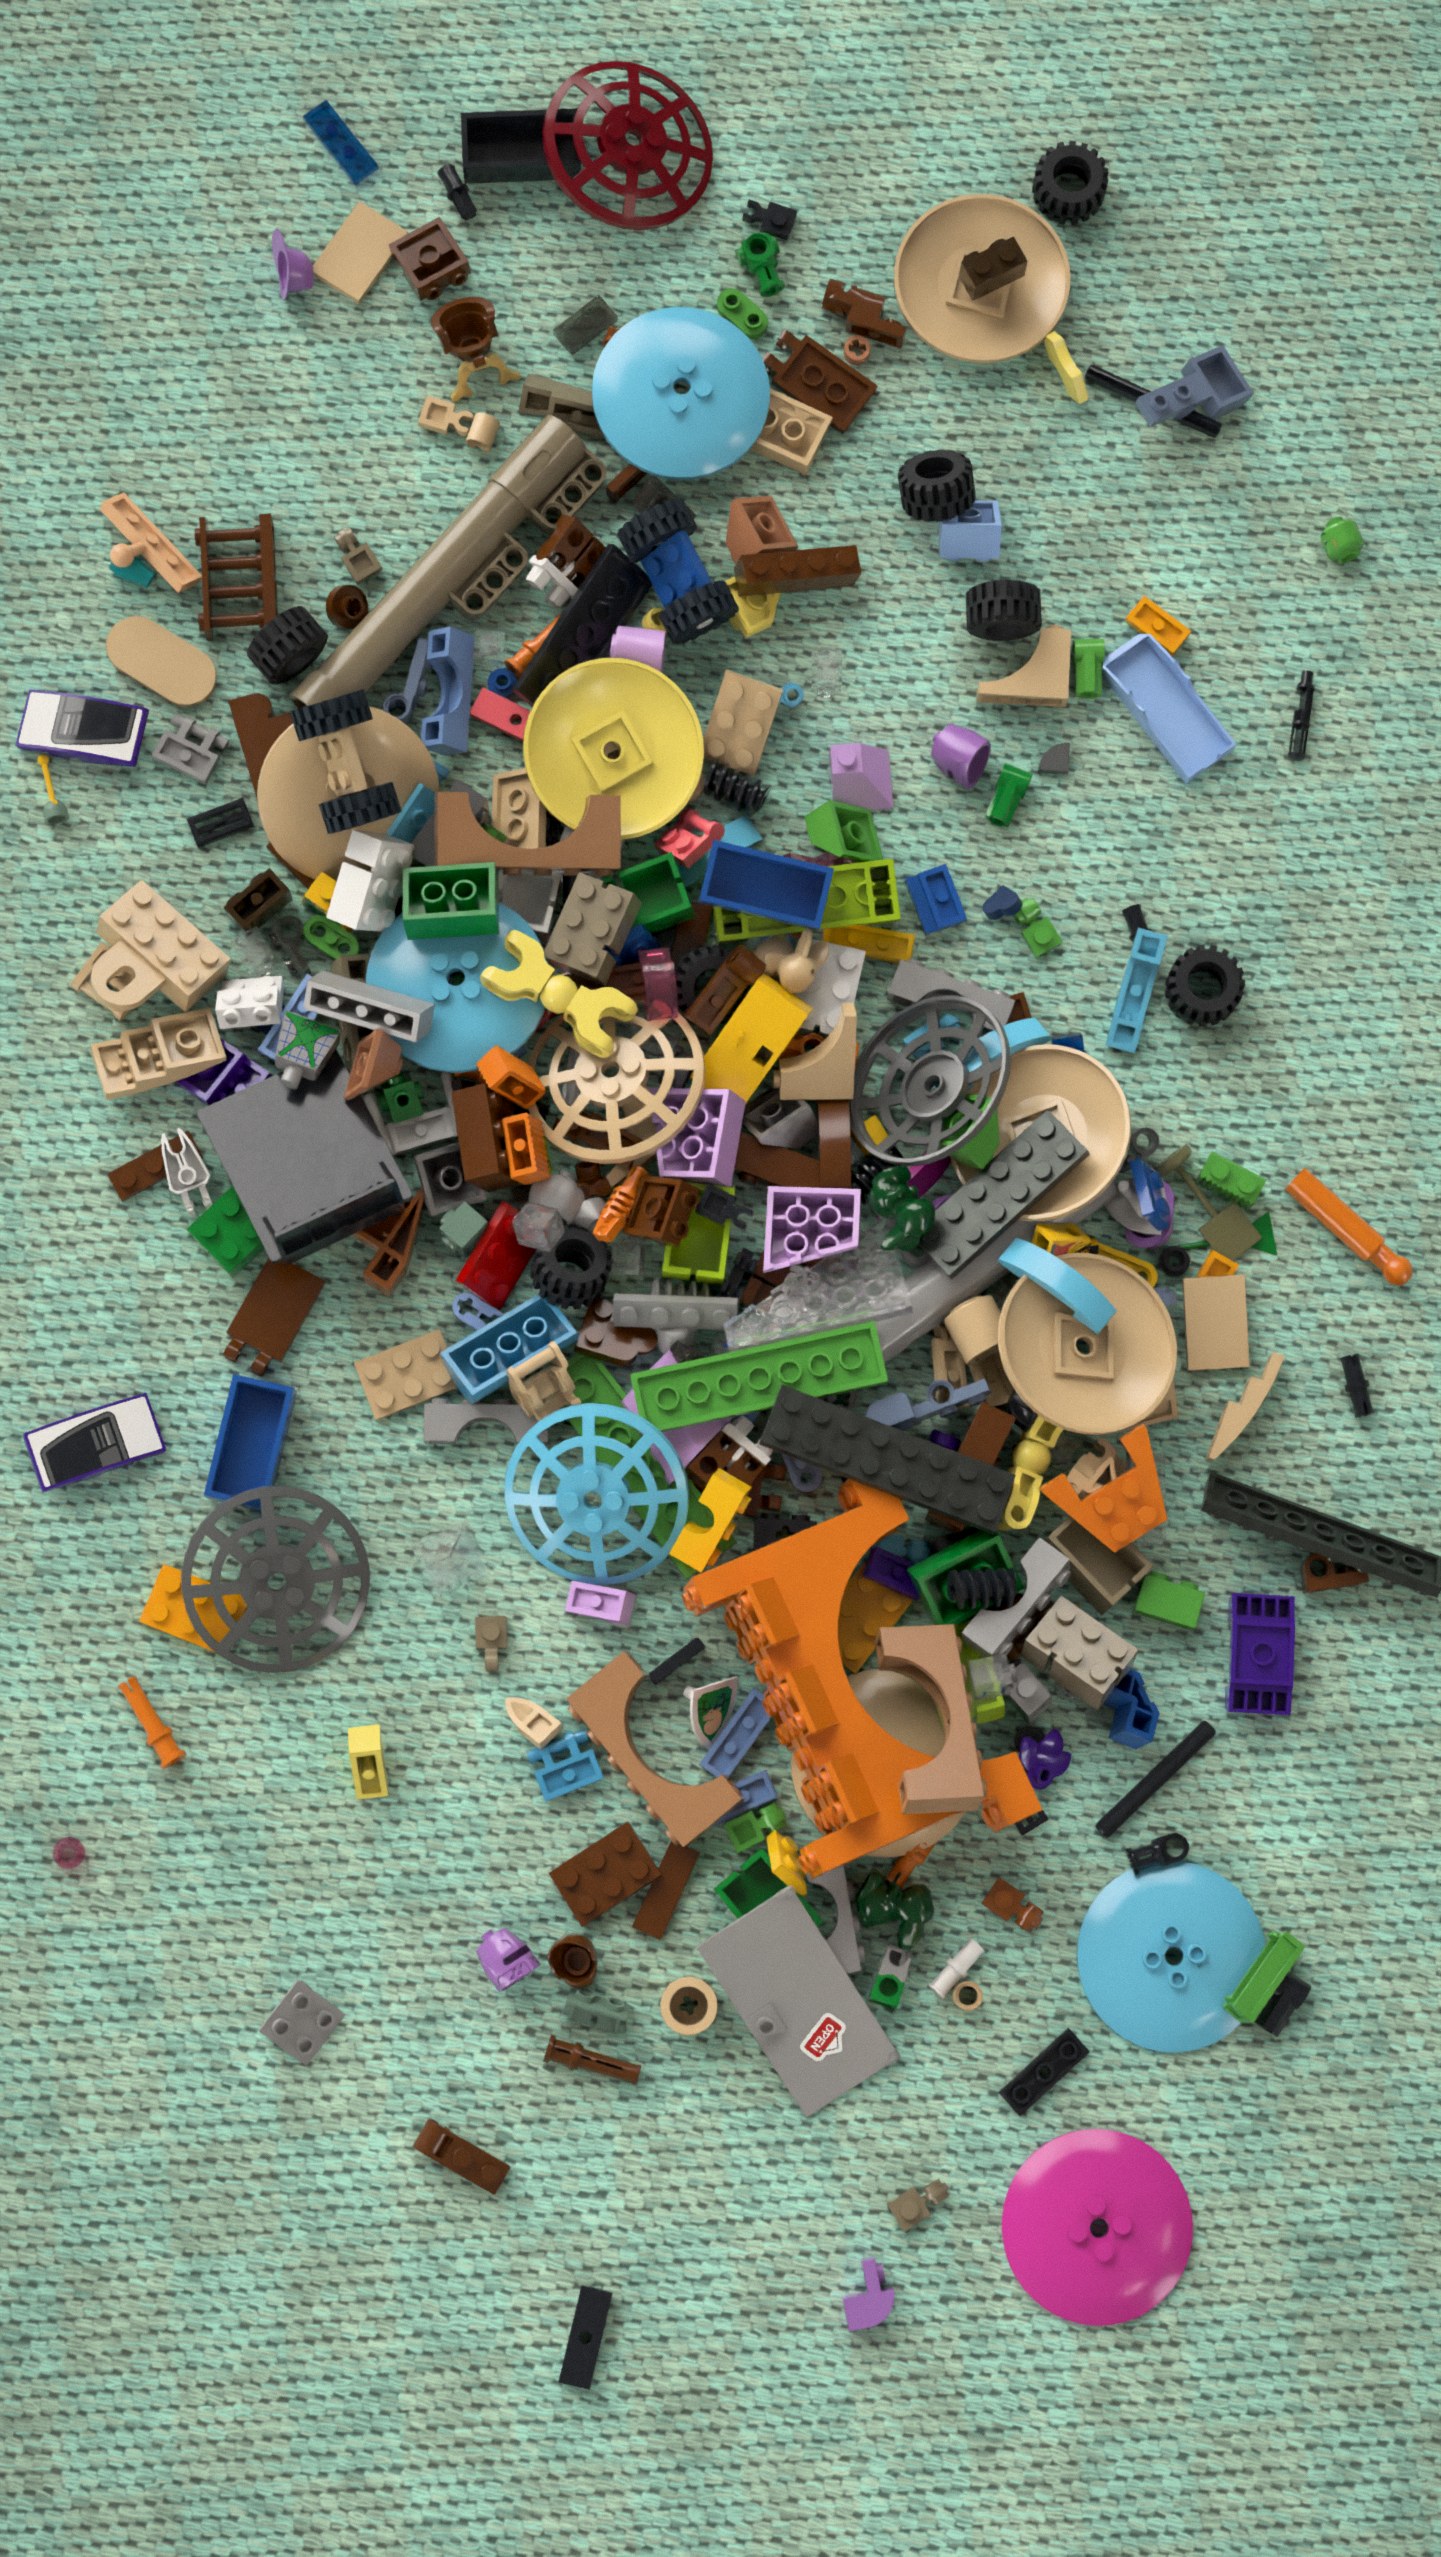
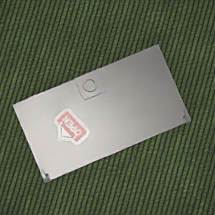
M792 1885L780 1890L776 1895L696 1946L806 2118L900 2058L899 2052L893 2047L799 1900Z

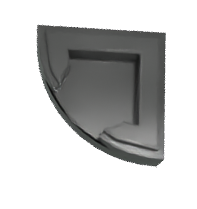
M1061 743L1051 747L1043 755L1038 767V773L1068 774L1070 743Z

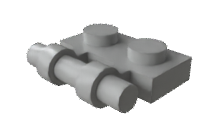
M175 714L171 720V725L179 728L177 734L165 729L152 753V758L203 784H207L220 760L219 755L211 752L212 748L216 746L225 751L230 740L221 736L220 732L213 728L208 730L196 724L197 721L189 716L184 718ZM192 734L202 739L203 742L199 746L187 740V738Z

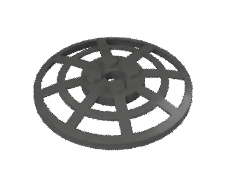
M953 995L932 997L914 1003L895 1014L882 1025L860 1054L854 1073L853 1099H849V1114L852 1130L859 1142L871 1154L886 1163L898 1166H920L948 1157L976 1137L998 1108L1010 1075V1046L1005 1030L999 1020L982 1004L970 998ZM960 1009L976 1014V1017L969 1031L956 1027L940 1028L937 1011ZM926 1015L927 1033L912 1040L900 1053L887 1045L890 1039L906 1025ZM986 1021L992 1025L1001 1041L1002 1056L992 1062L986 1047L978 1039ZM943 1038L964 1040L956 1055L943 1050ZM930 1043V1053L923 1055L914 1063L908 1060L915 1051ZM975 1047L980 1055L983 1067L969 1072L964 1062L972 1048ZM880 1054L891 1062L883 1078L879 1097L862 1098L868 1073L873 1062ZM902 1070L906 1074L901 1084L900 1093L890 1095L893 1081L898 1071ZM1001 1070L994 1094L986 1109L982 1112L979 1109L988 1093L991 1075ZM982 1080L980 1092L972 1105L965 1100L969 1086ZM937 1081H940L938 1088L935 1091L930 1092L931 1088H933L935 1083ZM903 1104L910 1115L898 1127L893 1120L890 1107ZM880 1109L882 1121L891 1134L879 1145L873 1142L866 1130L862 1110ZM956 1110L965 1115L954 1126L943 1131V1121ZM971 1119L975 1121L972 1127L961 1137L939 1150L942 1140L960 1131ZM919 1121L931 1122L930 1136H914L908 1133ZM900 1140L913 1145H928L926 1156L915 1158H899L886 1152Z
M283 1485L262 1486L246 1490L228 1498L214 1508L192 1535L184 1554L181 1571V1590L185 1609L194 1629L202 1640L218 1655L231 1663L249 1670L267 1673L289 1672L306 1668L323 1660L337 1650L351 1635L360 1621L367 1603L370 1587V1567L366 1549L359 1533L347 1516L334 1504L315 1493ZM273 1497L300 1499L316 1505L323 1511L313 1525L293 1517L275 1516ZM260 1499L262 1518L244 1524L229 1537L214 1526L222 1516L235 1507ZM333 1518L341 1524L351 1538L358 1555V1563L341 1566L335 1548L327 1537L322 1534ZM277 1526L292 1527L305 1532L306 1535L295 1548L278 1542ZM264 1528L266 1545L257 1548L251 1554L237 1544L247 1534ZM206 1535L220 1546L212 1565L210 1584L191 1585L194 1558L200 1543ZM316 1541L326 1552L331 1568L313 1570L306 1555ZM230 1554L242 1563L239 1580L220 1583L222 1566L227 1555ZM281 1573L285 1576L286 1582L281 1589L274 1590L268 1586V1579L272 1574ZM361 1575L358 1603L352 1618L345 1625L333 1616L341 1597L343 1578ZM333 1580L332 1594L324 1610L311 1600L315 1583ZM241 1594L249 1608L238 1621L234 1620L228 1612L222 1596ZM212 1597L219 1616L231 1629L219 1643L202 1624L195 1609L193 1598ZM303 1609L316 1619L305 1630L290 1635L289 1617L296 1615ZM258 1616L273 1619L276 1622L277 1637L261 1636L249 1631L248 1628ZM324 1625L339 1635L331 1644L318 1653L303 1660L293 1662L291 1644L299 1643L311 1637ZM241 1637L258 1645L278 1646L280 1664L253 1662L239 1657L229 1650Z

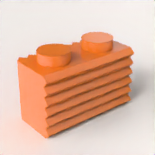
M494 1046L476 1064L488 1088L523 1109H529L546 1092L532 1066L514 1057L510 1052L507 1053L506 1050L499 1046Z
M526 1112L502 1119L511 1179L523 1185L547 1180L551 1177V1174H549L551 1169L548 1168L550 1163L547 1162L549 1157L546 1156L548 1151L545 1150L546 1145L543 1138L545 1134L542 1133L544 1128L541 1127L543 1122Z

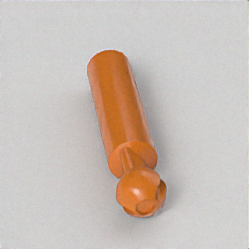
M1305 1167L1284 1189L1363 1261L1370 1260L1383 1272V1276L1388 1283L1401 1286L1406 1284L1412 1277L1413 1268L1410 1261L1405 1257L1397 1256L1384 1244L1385 1238Z

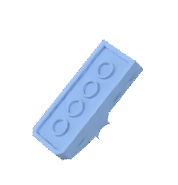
M1138 634L1104 658L1102 677L1185 784L1192 781L1234 750L1236 746L1235 741L1196 693L1191 683L1192 677L1184 673L1178 663V658L1174 660L1151 634Z

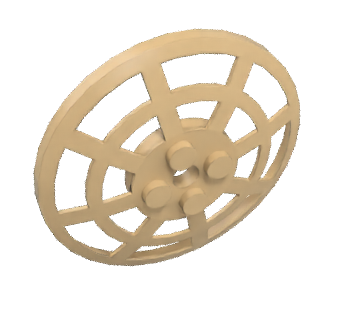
M644 995L629 997L634 1002L648 1004L663 1011L650 1022L637 1016L626 1022L611 1016L604 1017L598 1021L599 1025L603 1024V1031L614 1042L613 1051L606 1058L598 1057L580 1047L574 1038L573 1031L568 1032L561 1027L567 1022L563 1020L564 1013L539 1038L528 1061V1065L532 1066L533 1069L544 1045L550 1037L553 1036L561 1041L552 1058L549 1075L539 1077L544 1088L550 1087L553 1100L564 1116L553 1131L540 1115L536 1103L529 1108L530 1115L543 1122L541 1125L544 1128L542 1133L545 1134L544 1137L555 1148L568 1156L586 1162L599 1164L627 1162L651 1154L669 1143L683 1130L692 1118L701 1100L705 1085L706 1066L703 1050L696 1033L687 1020L662 1001ZM674 1019L688 1038L693 1058H674L670 1043L660 1029ZM616 1022L630 1023L642 1028L631 1039L616 1036ZM653 1036L660 1044L664 1058L646 1059L640 1047ZM568 1047L580 1054L576 1061L575 1069L558 1072L561 1059ZM616 1066L619 1068L616 1076L611 1078L604 1076L605 1071L609 1067ZM675 1070L694 1071L690 1092L682 1108L677 1114H674L663 1102L672 1087ZM649 1071H665L662 1084L654 1096L645 1089ZM575 1081L581 1094L569 1107L562 1098L559 1084ZM635 1098L646 1105L638 1112L619 1119L618 1107L630 1103ZM590 1102L598 1107L606 1108L607 1121L592 1120L580 1114ZM653 1113L667 1123L661 1131L647 1140L622 1148L620 1130L639 1124ZM573 1123L588 1130L608 1132L609 1150L584 1148L570 1143L563 1138Z

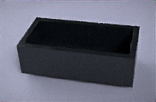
M578 108L558 109L555 122L573 123ZM547 110L461 113L462 159L465 184L555 180L548 166L543 147V125ZM555 135V143L560 160L570 178L573 179L581 172V162L575 150L573 135Z

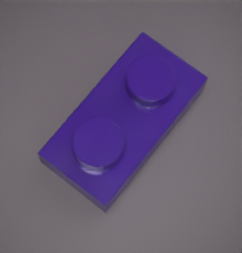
M880 1547L871 1548L863 1577L912 1600H920L906 1570L915 1564Z

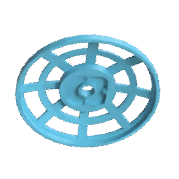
M586 1403L554 1411L540 1419L526 1432L515 1447L508 1463L505 1477V1503L514 1532L523 1546L537 1561L549 1570L577 1582L595 1585L619 1584L636 1579L653 1570L669 1555L683 1527L686 1525L689 1512L690 1491L687 1474L681 1458L671 1442L657 1427L645 1418L627 1409L613 1405ZM595 1416L621 1421L644 1435L632 1448L615 1439L595 1435ZM574 1417H582V1436L564 1440L551 1450L537 1437L542 1431L558 1422ZM653 1443L669 1463L677 1489L658 1491L651 1470L641 1458ZM529 1446L541 1459L532 1476L530 1493L513 1492L516 1467L523 1452ZM583 1446V1462L575 1465L570 1470L556 1458L567 1450ZM596 1446L611 1449L624 1457L615 1467L596 1461ZM633 1465L641 1474L647 1492L631 1493L629 1483L624 1475ZM547 1467L561 1480L556 1494H539L541 1479ZM588 1492L598 1493L601 1496L602 1504L598 1506L589 1504L586 1494ZM678 1502V1512L674 1528L668 1541L661 1547L648 1538L656 1522L659 1504ZM514 1505L531 1506L536 1524L548 1539L538 1550L523 1532L517 1519ZM648 1505L646 1521L642 1529L638 1531L625 1519L630 1512L631 1506ZM540 1507H557L564 1523L555 1532L546 1523ZM618 1530L630 1540L629 1543L618 1549L604 1552V1535ZM573 1531L590 1536L591 1552L576 1549L566 1544L564 1540ZM637 1547L653 1556L649 1562L634 1571L619 1576H608L606 1561L623 1557L634 1551ZM558 1548L572 1557L593 1561L596 1577L569 1572L553 1564L547 1558Z

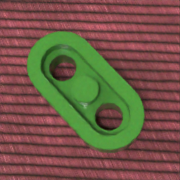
M726 289L720 293L717 299V310L724 319L738 327L749 339H758L766 333L768 327L766 314L747 296L737 289ZM733 299L737 303L735 305H729L727 304V301ZM754 318L758 320V323L752 325L748 320Z
M313 916L305 923L304 935L308 943L334 961L341 955L360 953V946L356 937L325 916ZM322 928L326 932L323 937H316L314 935L315 931ZM342 945L350 947V951L347 954L339 952Z

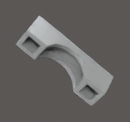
M900 959L888 991V1000L908 1007L924 999L956 995L970 998L982 1004L999 1020L1002 1026L1007 1025L1015 1000L1010 999L1008 993L996 989L993 992L982 989L980 983L970 979H965L964 982L953 978L952 973L942 969H936V972L924 968L925 965L915 959H908L907 961ZM969 1012L973 1024L976 1014ZM986 1021L981 1034L986 1035L993 1031L994 1028Z
M436 1398L431 1399V1404H424L423 1441L425 1444H457L460 1435L468 1426L479 1421L490 1420L506 1426L512 1432L518 1444L526 1432L538 1421L535 1415L528 1417L520 1405H513L512 1400L495 1399L493 1404H481V1400L471 1404L466 1399H463L462 1404H450V1399ZM549 1428L537 1436L544 1445H549Z
M1040 1537L1020 1561L1021 1571L1027 1580V1588L1021 1600L1011 1608L1002 1611L981 1609L962 1632L963 1642L992 1664L999 1657L1003 1659L1007 1656L1013 1646V1643H1011L1018 1633L1023 1635L1028 1630L1034 1613L1037 1610L1042 1611L1045 1609L1052 1598L1050 1595L1056 1586L1062 1587L1071 1575L1069 1571L1070 1559Z
M849 1863L814 1879L811 1878L810 1873L806 1874L807 1882L824 1888L832 1896L836 1904V1926L831 1935L826 1939V1942L846 1973L861 1971L860 1964L866 1963L863 1944L857 1945L855 1932H860L858 1913H851L850 1901L855 1900L852 1881L846 1882L844 1869L850 1868Z

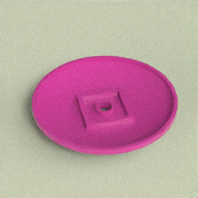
M1086 2129L1054 2138L1037 2149L1023 2163L1014 2176L1006 2194L1001 2230L1004 2250L1009 2265L1023 2289L1038 2304L1063 2319L1079 2324L1103 2326L1127 2322L1137 2318L1158 2305L1171 2292L1183 2274L1188 2262L1193 2239V2220L1185 2188L1174 2169L1162 2155L1143 2141L1130 2135L1106 2129ZM1098 2218L1104 2219L1108 2226L1106 2234L1102 2237H1095L1090 2232L1092 2221Z

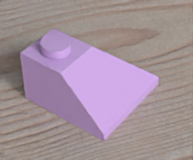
M862 743L830 745L829 764L832 801L869 810L893 809L889 750Z

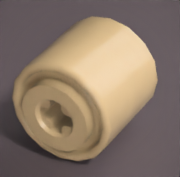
M991 1295L976 1296L952 1309L944 1319V1324L967 1366L979 1363L999 1353L998 1324L1001 1312Z
M692 1976L680 1977L671 1982L663 1991L660 2001L661 2015L666 2025L673 2031L683 2035L698 2034L706 2030L714 2021L717 2012V1998L712 1988L702 1979ZM689 1996L691 2000H697L698 2006L693 2008V2014L688 2015L686 2010H680L679 2005L684 2003L683 1997Z

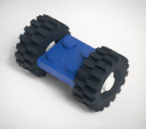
M675 498L672 501H664L661 505H654L653 508L641 512L642 514L631 518L630 522H626L618 530L617 536L630 561L634 563L641 562L665 610L660 612L659 618L673 644H680L681 642L683 644L690 639L694 640L701 635L707 634L712 629L715 630L720 627L719 625L729 621V618L734 617L735 613L739 611V607L727 583L723 580L720 582L719 580L712 584L689 538L697 530V525L682 498Z

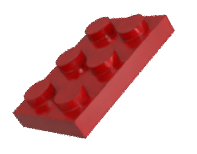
M502 1201L455 1281L482 1301L500 1311L538 1247L539 1241L546 1232L513 1206Z

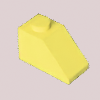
M380 1724L348 1728L349 1757L357 1800L388 1796Z

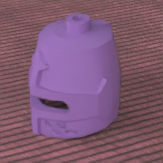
M948 724L942 732L938 731L934 735L931 758L944 775L949 778L954 777L958 784L970 790L983 774L991 753V744L989 740L973 730Z
M507 1928L498 1930L495 1933L492 1930L487 1931L481 1937L484 1942L476 1951L485 1974L499 1992L507 1990L541 1965L528 1945ZM507 1957L510 1958L508 1961H503Z

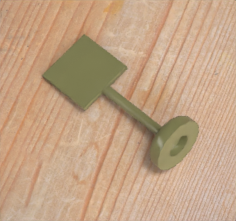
M1185 1144L1160 1162L1154 1170L1158 1171L1161 1177L1168 1175L1173 1170L1177 1171L1212 1216V1219L1199 1228L1198 1231L1214 1251L1233 1261L1258 1242L1262 1236L1235 1202L1231 1203L1220 1213L1217 1212L1181 1165L1192 1154L1191 1148L1188 1144Z

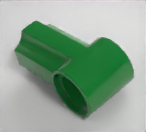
M1005 763L996 783V791L988 806L985 818L1001 827H1009L1020 799H1023L1033 774Z

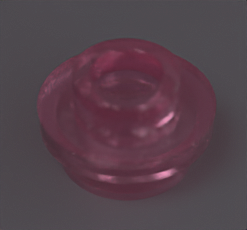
M73 1837L62 1838L55 1844L53 1849L54 1861L58 1866L65 1869L76 1868L85 1857L83 1844ZM67 1847H72L75 1851L72 1859L64 1857V1850Z

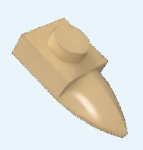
M507 1697L505 1699L507 1713L512 1722L518 1727L519 1733L540 1750L563 1729L560 1721L536 1703L516 1697Z

